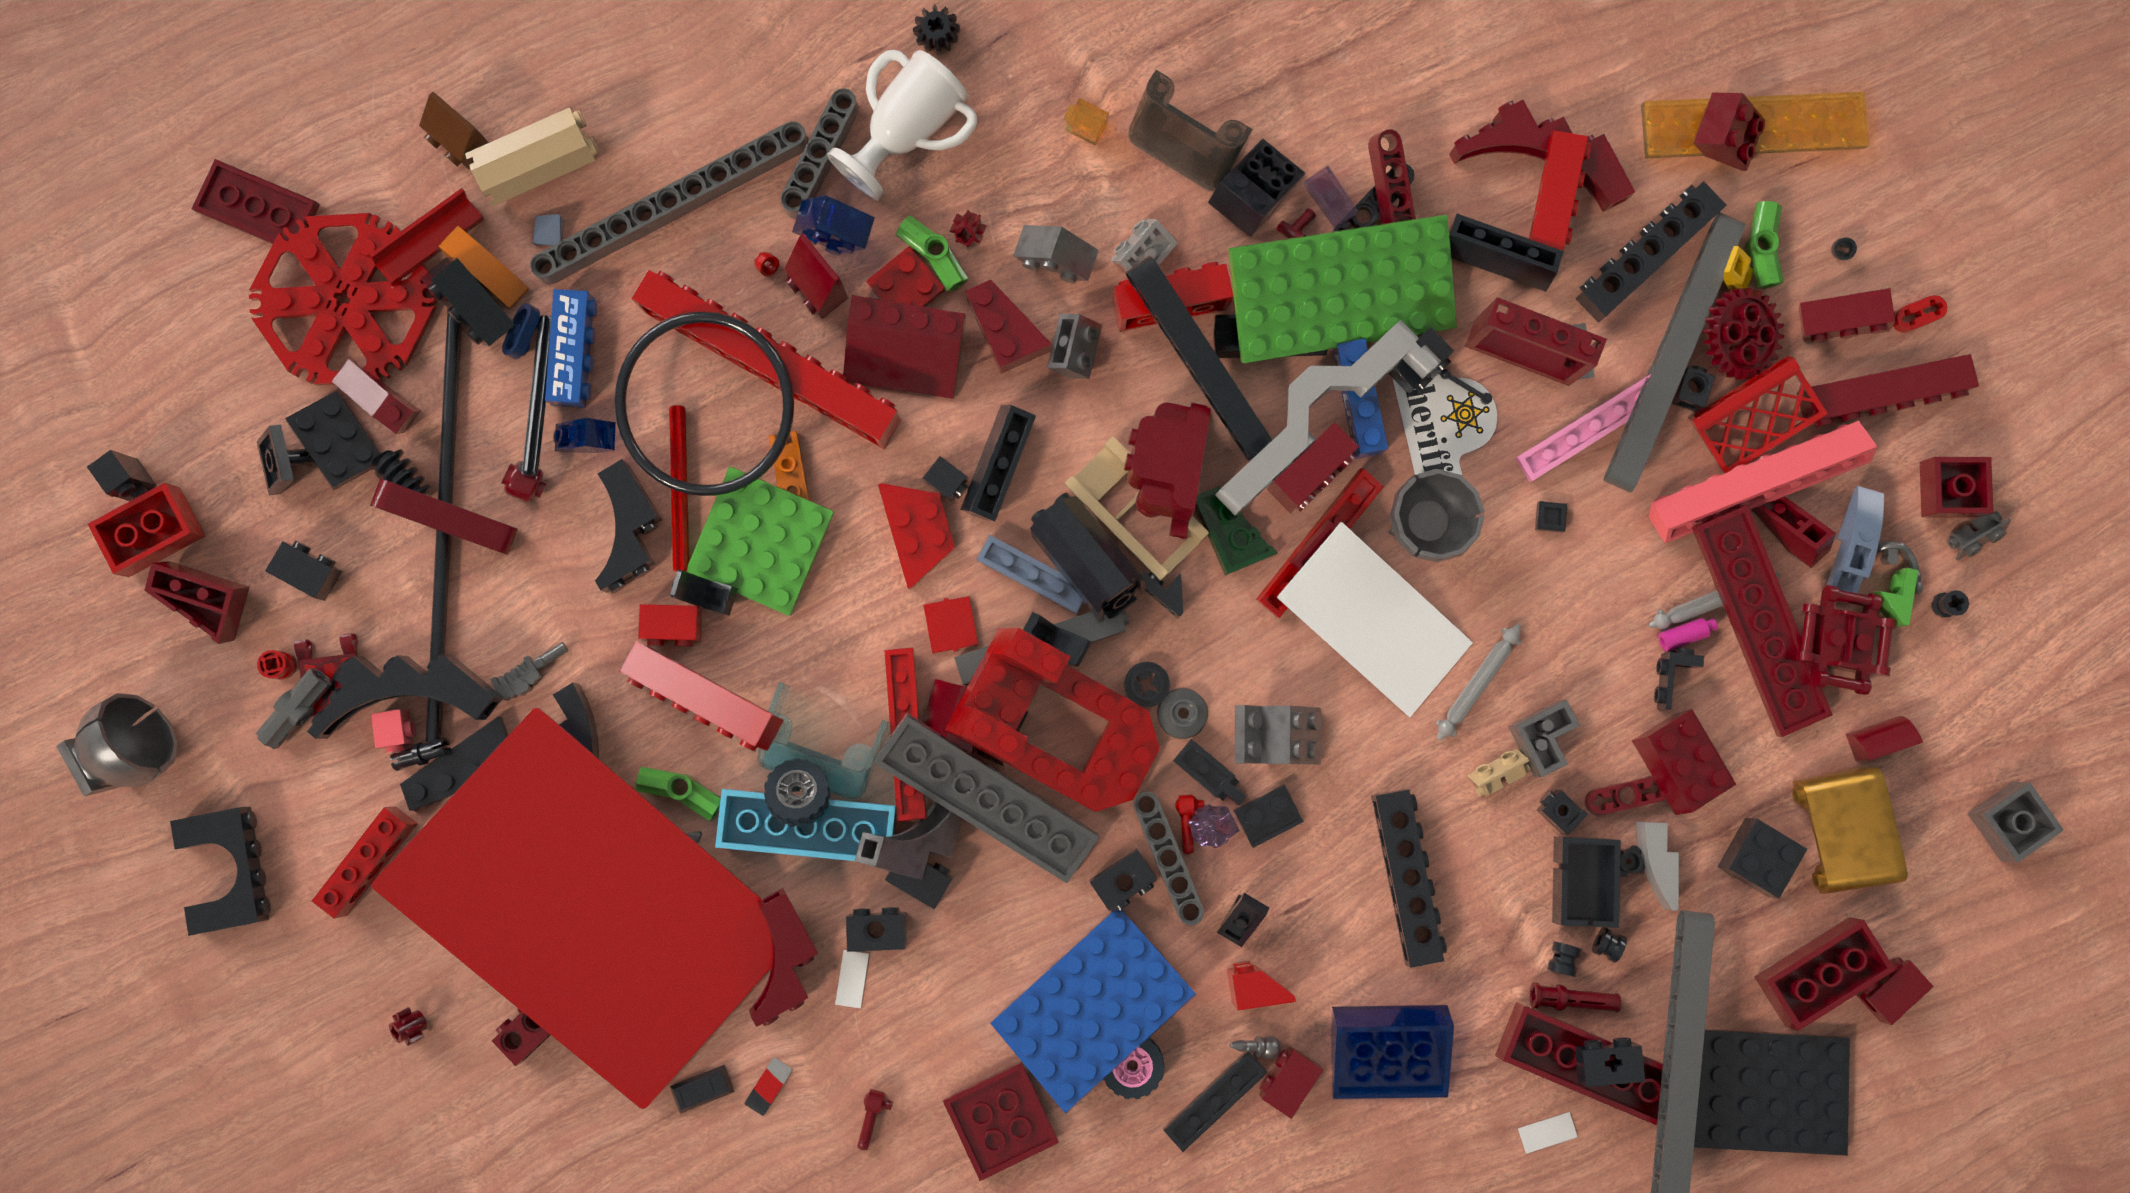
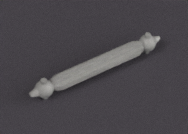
M1716 590L1673 607L1668 613L1658 610L1654 620L1648 626L1649 628H1659L1663 632L1667 630L1671 623H1681L1721 607L1723 603Z
M1520 624L1508 629L1504 627L1501 630L1503 640L1494 645L1447 713V720L1441 721L1439 719L1436 722L1439 731L1437 739L1439 741L1445 737H1455L1457 735L1455 725L1463 721L1510 654L1511 645L1521 644Z

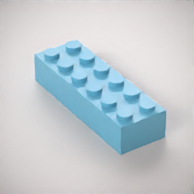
M722 789L715 847L855 861L863 832L877 836L895 835L896 805L829 799L828 808L825 809L824 815L821 818L816 819V822L813 824L809 823L804 827H789L788 824L783 825L777 818L771 815L766 804L764 792Z

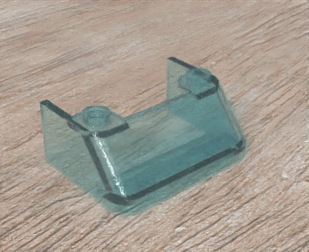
M779 682L768 711L784 719L769 750L766 751L758 748L757 757L760 765L774 771L777 765H781L787 760H809L812 764L818 765L822 772L824 771L831 793L847 799H857L863 796L876 766L874 759L883 747L890 728V722L882 720L872 747L861 743L853 744L846 750L843 760L840 761L789 742L792 733V723L787 716L780 712L790 685Z

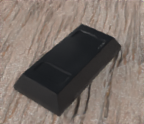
M725 1064L670 1086L680 1114L735 1092Z

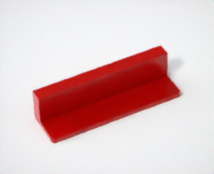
M461 188L369 255L374 265L393 286L442 250L439 248V245L457 226L467 233L481 223L484 218L469 201L464 189Z

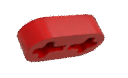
M1932 295L1906 305L1894 312L1895 323L1893 327L1899 332L1907 333L1933 323L1945 316L1948 309L1947 303L1942 297ZM1935 305L1937 308L1935 312L1927 314L1923 311L1929 306ZM1914 314L1916 317L1910 322L1904 323L1902 321L1904 316Z

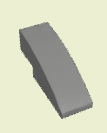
M1636 822L1637 843L1641 850L1640 855L1645 865L1644 872L1662 907L1678 911L1679 853L1667 851L1668 823Z

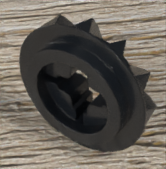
M1141 662L1134 665L1128 671L1124 687L1131 701L1142 707H1152L1158 705L1166 698L1170 688L1168 674L1160 665L1153 662ZM1153 673L1154 676L1151 684L1158 691L1148 689L1141 696L1142 685L1136 680V677L1146 680Z

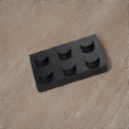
M337 391L285 418L287 424L333 491L372 470L369 464L374 457L380 454Z

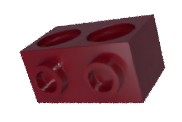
M517 1009L520 1014L513 1021L508 1018L495 1030L498 1035L492 1040L514 1066L524 1062L551 1036L542 1027L534 1024L532 1019L520 1009ZM512 1032H516L521 1036L522 1042L520 1046H515L511 1042Z

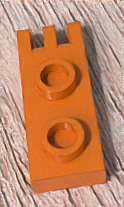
M797 430L791 431L792 442L788 443L787 440L781 455L773 464L777 486L810 500ZM775 434L769 435L770 448L776 440Z

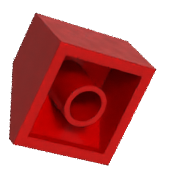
M1250 961L1233 963L1234 968L1227 969L1232 1004L1238 1011L1296 1002L1295 996L1287 988L1256 965L1250 964Z

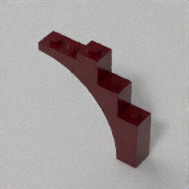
M1524 99L1515 104L1513 101H1509L1498 108L1499 112L1493 119V122L1482 127L1479 130V134L1471 138L1469 135H1465L1455 141V146L1449 155L1454 164L1467 158L1491 153L1524 154L1545 161L1551 131L1572 133L1564 116L1555 121L1553 118H1549L1537 125ZM1605 134L1596 138L1593 135H1589L1587 143H1591V150L1588 160H1583L1581 171L1585 172L1583 186L1593 196L1601 210L1605 212L1627 201L1635 193V190Z

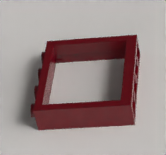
M1497 297L1474 320L1464 347L1570 386L1598 365L1607 339ZM1499 305L1508 307L1506 314L1500 311L1496 312ZM1565 361L1572 362V366L1570 368L1564 367Z

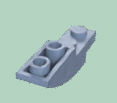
M1855 485L1837 537L1838 540H1841V544L1827 585L1836 586L1842 591L1858 593L1863 577L1869 578L1881 535L1884 493Z

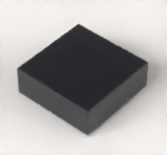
M1537 502L1535 530L1565 532L1567 504Z

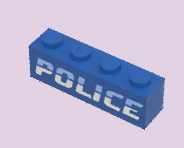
M553 289L545 401L552 406L586 408V400L591 398V384L588 383V373L593 370V356L590 355V345L595 343V329L592 328V318L597 315V301L594 300V297L588 291Z
M1360 339L1337 344L1338 348L1333 350L1335 365L1352 366L1368 351L1366 340ZM1374 386L1362 398L1354 391H1341L1350 437L1359 446L1354 451V454L1357 456L1355 459L1383 454L1388 449L1376 387Z

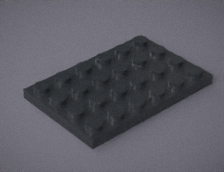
M1705 1029L1694 1148L1848 1156L1850 1038L1842 1036Z

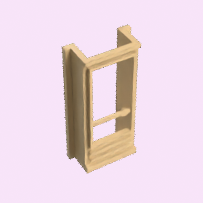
M1112 436L1105 443L1104 448L1075 477L1072 475L1064 484L1161 581L1209 532L1192 516L1187 533L1189 538L1161 565L1117 521L1136 503V497L1139 492L1135 494V498L1115 517L1098 502L1124 475H1128V471L1124 470V463L1129 452Z

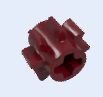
M969 210L963 216L958 213L953 220L954 224H952L950 229L951 233H955L956 243L959 242L967 247H970L974 241L980 244L983 238L982 234H984L987 225L982 224L980 214L977 215Z
M407 1007L392 1016L394 1022L389 1024V1030L397 1043L405 1041L406 1045L409 1046L424 1038L422 1031L427 1029V1022L419 1010L411 1012L410 1007Z

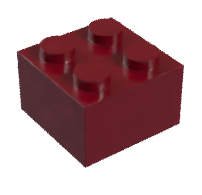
M1932 457L1919 462L1921 517L1978 518L1994 513L1991 457Z

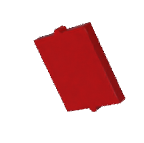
M969 596L951 600L944 598L943 601L923 605L932 654L949 650L957 652L960 648L978 645Z

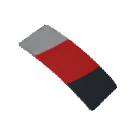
M772 1058L745 1101V1105L764 1116L792 1072V1068L780 1060Z

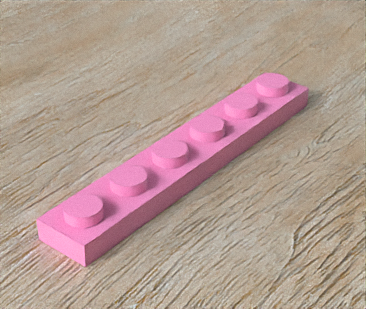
M1651 374L1516 457L1515 460L1528 481L1535 480L1625 424L1629 419L1646 378H1649Z

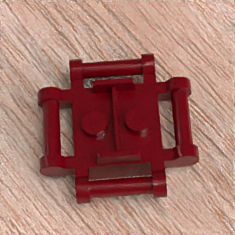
M1826 585L1822 590L1820 605L1803 604L1802 613H1805L1801 649L1797 652L1796 661L1813 665L1811 674L1813 686L1823 688L1827 685L1854 690L1856 694L1868 695L1872 688V682L1869 679L1870 674L1890 676L1891 668L1888 667L1892 630L1896 629L1897 620L1877 617V612L1882 605V597L1873 593L1863 595L1842 591L1836 586ZM1836 601L1864 606L1863 613L1834 609ZM1879 627L1880 636L1876 665H1871L1875 628ZM1831 668L1855 673V679L1830 675L1826 670Z

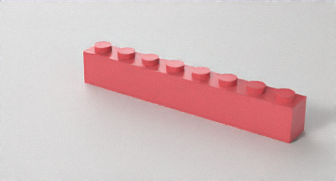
M1859 421L1850 425L1843 424L1832 432L1824 435H1815L1799 445L1792 444L1776 454L1764 455L1751 464L1739 465L1728 473L1720 476L1713 475L1705 482L1695 486L1688 485L1672 495L1660 496L1651 503L1649 519L1664 543H1668L1693 533L1692 527L1740 506L1748 505L1751 510L1872 462L1877 445Z

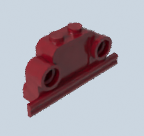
M1168 402L1162 403L1156 408L1153 416L1142 418L1137 429L1131 428L1128 445H1132L1133 448L1131 454L1127 453L1124 463V470L1128 471V483L1133 488L1140 490L1136 497L1138 511L1150 518L1160 515L1171 517L1169 535L1181 539L1187 538L1189 521L1195 511L1211 408L1191 402L1190 407Z

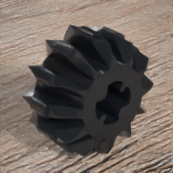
M934 4L932 12L923 8V17H915V24L917 26L913 28V34L918 36L916 42L919 46L925 45L924 48L927 53L932 48H935L936 54L939 55L941 54L942 47L950 52V43H957L959 40L957 33L960 32V25L956 23L957 16L955 14L948 15L949 11L946 6L941 11H938L937 6Z

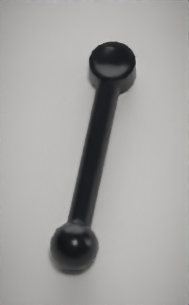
M1443 369L1440 372L1442 379H1449L1479 397L1482 404L1487 405L1492 402L1491 394L1481 393L1453 376L1449 369Z

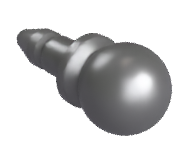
M1257 1036L1254 1040H1237L1230 1043V1047L1237 1051L1253 1052L1256 1057L1263 1056L1266 1059L1278 1057L1282 1050L1281 1042L1274 1036H1266L1264 1038Z

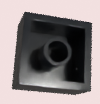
M1745 818L1717 867L1763 895L1780 899L1807 848L1759 819Z

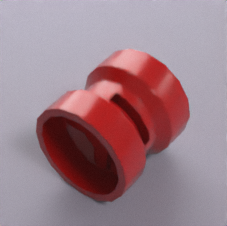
M268 650L263 652L257 661L259 673L269 679H288L295 673L297 668L294 656L284 651Z

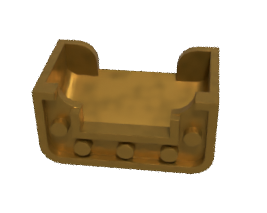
M1856 767L1792 781L1794 786L1792 789L1793 800L1803 809H1808L1821 862V865L1816 866L1815 872L1812 873V881L1815 888L1819 890V893H1835L1894 884L1907 880V866L1885 777L1879 768Z

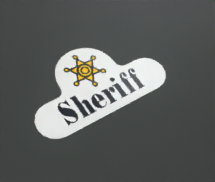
M1436 370L1428 376L1432 381L1420 392L1414 389L1408 394L1393 379L1414 473L1419 474L1440 469L1462 475L1459 464L1460 457L1485 445L1496 429L1497 409L1493 398L1491 403L1484 405L1479 397L1449 379H1442ZM1458 378L1483 394L1489 393L1485 387L1474 380Z

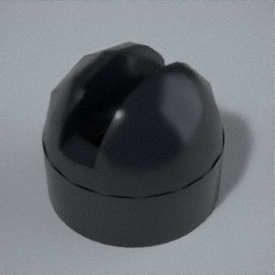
M1848 237L1837 239L1831 247L1832 255L1838 260L1851 259L1857 251L1855 241ZM1837 246L1848 248V253L1837 251Z

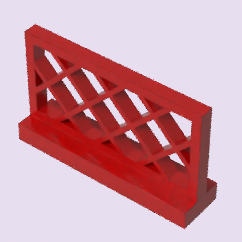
M1786 356L1688 417L1724 474L1739 465L1747 464L1828 414L1799 369L1801 367L1795 358ZM1796 376L1800 382L1798 395L1782 393L1785 381ZM1778 386L1777 391H1772L1773 388ZM1804 390L1809 396V398L1803 397ZM1765 393L1776 395L1772 411L1757 408L1759 398ZM1781 396L1796 399L1792 415L1777 412ZM1801 400L1812 402L1818 411L1808 418L1797 416ZM1753 401L1752 407L1746 406ZM1739 409L1751 411L1747 427L1731 424L1734 413ZM1756 412L1771 415L1767 431L1751 428ZM1776 416L1791 419L1788 430L1782 434L1772 432ZM1726 417H1728L1727 423H1725V422H1720V421H1722L1723 419H1725ZM1796 420H1801L1800 423L1795 425ZM1715 424L1725 426L1722 442L1710 440L1705 430ZM1730 427L1745 430L1741 446L1726 443ZM1750 431L1765 434L1763 445L1757 449L1746 447ZM1771 435L1777 436L1769 441ZM1714 445L1720 446L1719 453ZM1725 447L1739 449L1738 460L1727 467L1722 459ZM1745 451L1751 452V453L1747 454L1746 456H1744Z

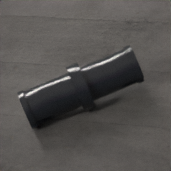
M442 737L426 744L421 742L413 744L410 749L391 754L390 761L397 759V762L391 763V766L395 771H399L416 764L419 766L428 764L431 759L449 755L451 747L444 749V746H448L450 743L447 738Z

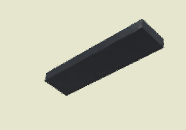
M1244 1052L1163 1128V1131L1184 1152L1268 1072L1250 1052Z

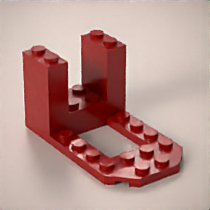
M999 628L944 731L1094 812L1134 800L1160 750L1149 710L1066 665L1071 656L1020 628ZM1040 684L1108 721L1083 771L1026 742L1028 737L1016 731Z

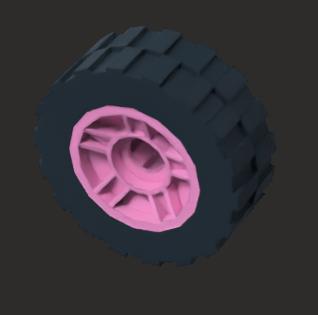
M1151 1038L1146 1040L1104 1079L1106 1086L1113 1090L1114 1094L1117 1096L1121 1095L1125 1099H1141L1140 1097L1148 1096L1151 1094V1091L1157 1089L1159 1082L1163 1079L1165 1064L1161 1050ZM1130 1060H1135L1137 1062V1070L1127 1069V1063Z

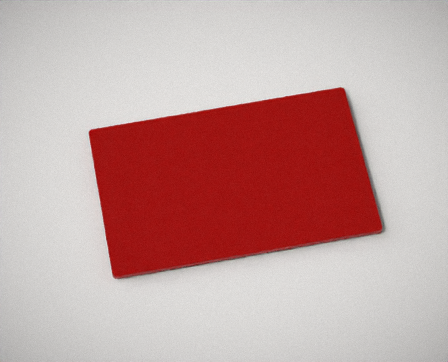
M534 708L372 882L373 890L641 1109H645L650 1105L772 966L773 945L771 932L758 905V901L762 898L540 708Z

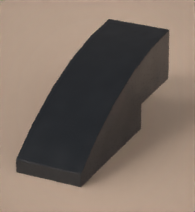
M572 682L553 694L567 720L559 725L599 758L598 734L592 710L580 684Z

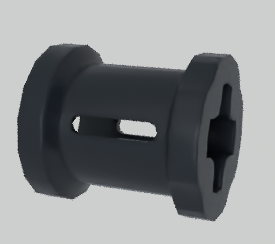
M1958 590L1939 593L1934 596L1931 608L1934 614L1942 618L1958 616L1968 610L1969 599L1965 593Z

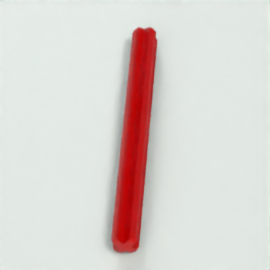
M673 405L669 407L670 471L672 477L687 482L686 409L682 405ZM671 489L673 571L683 570L687 572L689 564L688 494Z

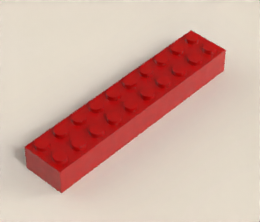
M648 270L631 298L644 313L660 322L689 312L707 311L728 315L727 312L722 310L723 306L712 299H708L705 302L698 296L699 293L685 284L681 288L673 282L674 279L660 270L658 274ZM734 312L731 315L734 318H737L745 323H748V321L745 318L741 317L740 315ZM694 323L674 328L675 331L781 391L778 376L768 357L745 335L731 328L710 323ZM757 327L756 330L773 345L782 358L790 376L794 399L878 447L886 448L901 422L898 410L895 409V404L883 397L880 400L875 399L870 394L871 391L863 385L856 383L855 386H852L845 380L846 376L834 369H831L830 372L826 371L821 366L822 363L814 357L807 355L803 358L796 352L797 349L785 341H782L781 344L777 343L772 338L773 335L761 327Z

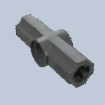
M310 668L293 689L285 692L275 702L273 706L275 711L256 732L257 739L272 749L279 748L295 728L304 724L314 712L313 706L332 685L330 678L323 672Z

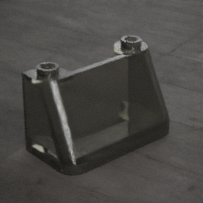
M1155 70L1147 83L1129 126V139L1136 147L1206 190L1215 191L1220 181L1238 164L1245 153L1253 129L1240 121L1228 120L1221 125L1217 133L1169 104L1175 92L1174 83L1168 76Z

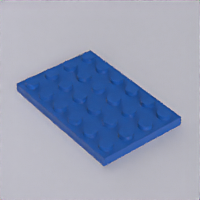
M1122 909L1118 912L1114 910L990 1024L1064 1113H1068L1197 994Z

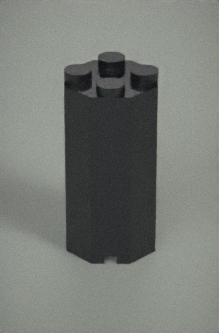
M1064 493L1055 500L1052 506L1046 510L1041 509L1032 516L1031 520L1034 523L1030 528L1032 538L1099 622L1104 621V615H1107L1109 619L1118 616L1135 603L1137 599L1134 594L1137 590L1142 594L1146 589L1145 579L1077 496L1071 497L1068 493Z

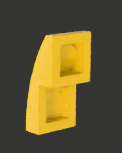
M1739 246L1733 247L1723 274L1724 282L1730 291L1732 289L1748 288L1754 272L1749 266L1751 258Z

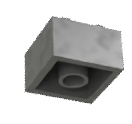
M2012 782L1967 813L2000 861L2020 862L2064 831L2030 782Z

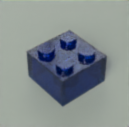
M824 195L801 201L792 232L800 236L804 233L813 245L818 243L825 246V251L839 256L845 252L853 254L854 251L866 249L875 217Z

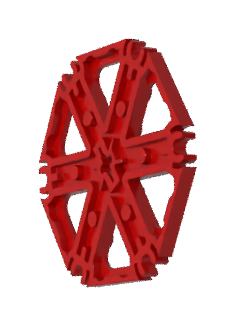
M371 213L306 216L304 218L307 220L309 228L304 222L297 219L296 222L300 230L296 234H292L287 227L283 228L284 234L289 240L286 241L283 234L278 233L249 289L251 292L260 291L261 294L252 293L249 295V299L252 301L260 300V307L258 309H250V313L262 317L251 319L286 370L298 378L302 371L308 370L309 375L306 381L311 384L314 383L316 386L335 385L332 380L339 371H331L327 366L346 330L366 358V365L363 368L380 381L383 380L380 378L378 370L387 379L391 378L387 372V367L390 364H394L400 371L403 370V365L397 360L399 357L408 366L437 309L435 306L425 307V304L435 305L437 300L425 297L428 289L420 278L429 271L424 264L414 270L409 279L400 280L393 286L389 281L371 282L377 267L374 265L369 254L398 234L400 229L396 225L394 227V224L390 221H387L384 228L379 229L378 223L381 218ZM353 226L357 229L358 236L340 269L319 238V232L327 227ZM286 252H292L316 286L274 288L270 284V277L281 256ZM348 292L347 297L350 299V302L339 306L340 301L337 300V296H344ZM413 310L415 319L404 341L398 345L391 343L371 314L372 312ZM316 316L301 347L293 352L287 350L272 326L273 321L278 318Z

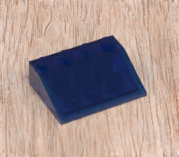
M1448 1005L1332 1007L1331 1064L1333 1099L1447 1098L1449 1094L1454 1023Z

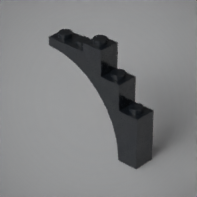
M441 654L434 657L427 666L428 671L424 670L409 656L396 655V657L390 658L383 666L384 672L379 670L365 657L352 656V658H348L339 667L340 673L335 678L343 687L333 692L329 699L331 702L324 710H321L313 717L311 721L312 726L307 732L315 739H328L345 721L361 710L381 701L402 696H422L437 699L459 708L475 720H486L504 697L453 655Z

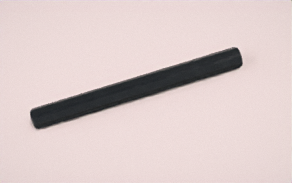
M547 315L540 316L537 331L521 472L523 476L536 477L539 471L546 407L545 396L551 316Z

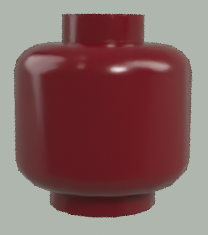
M518 461L515 465L511 463L501 484L505 485V493L526 503L532 501L534 496L540 498L547 484L542 481L544 476L543 470L539 468L536 477H527L521 473L523 461Z

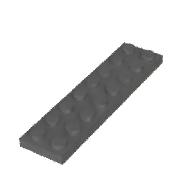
M908 713L905 714L874 759V764L1065 883H1068L1100 838L1099 834Z

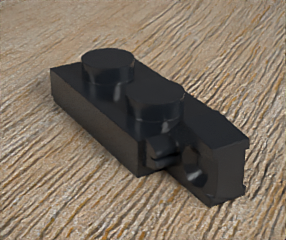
M1192 739L1173 760L1174 763L1216 798L1218 797L1224 801L1228 796L1237 805H1240L1246 798V795L1235 787L1239 783L1235 775Z

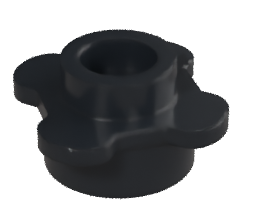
M1632 845L1627 850H1621V877H1627L1629 873H1642L1644 871L1645 865L1643 864L1639 847ZM1627 859L1631 860L1630 864L1626 863Z

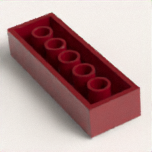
M1518 1002L1515 1003L1496 1051V1057L1657 1126L1663 1063L1643 1055L1645 1082L1586 1087L1578 1082L1575 1046H1584V1041L1601 1040L1602 1044L1613 1042ZM1610 1056V1060L1605 1061V1065L1609 1066V1062L1614 1061V1057Z

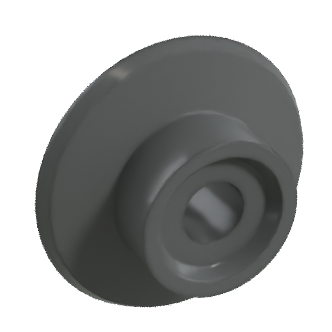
M1177 688L1169 691L1166 698L1159 703L1157 718L1161 728L1168 735L1178 739H1187L1202 731L1207 722L1208 709L1204 699L1197 692L1187 688ZM1180 708H1185L1188 711V716L1185 719L1178 716Z

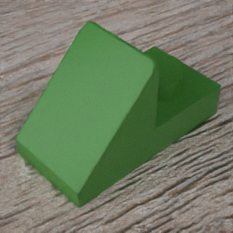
M1904 568L1895 570L1889 583V588L1892 590L1891 593L1873 592V594H1878L1882 597V605L1879 610L1884 617L1897 620L1896 628L1910 625L1918 570Z

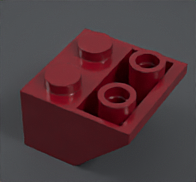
M1712 92L1693 144L1705 157L1741 171H1747L1751 160L1755 156V148L1759 137L1764 132L1766 120L1743 93Z

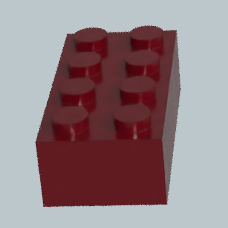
M1849 917L1754 976L1784 1026L1800 1031L1896 969L1865 920Z

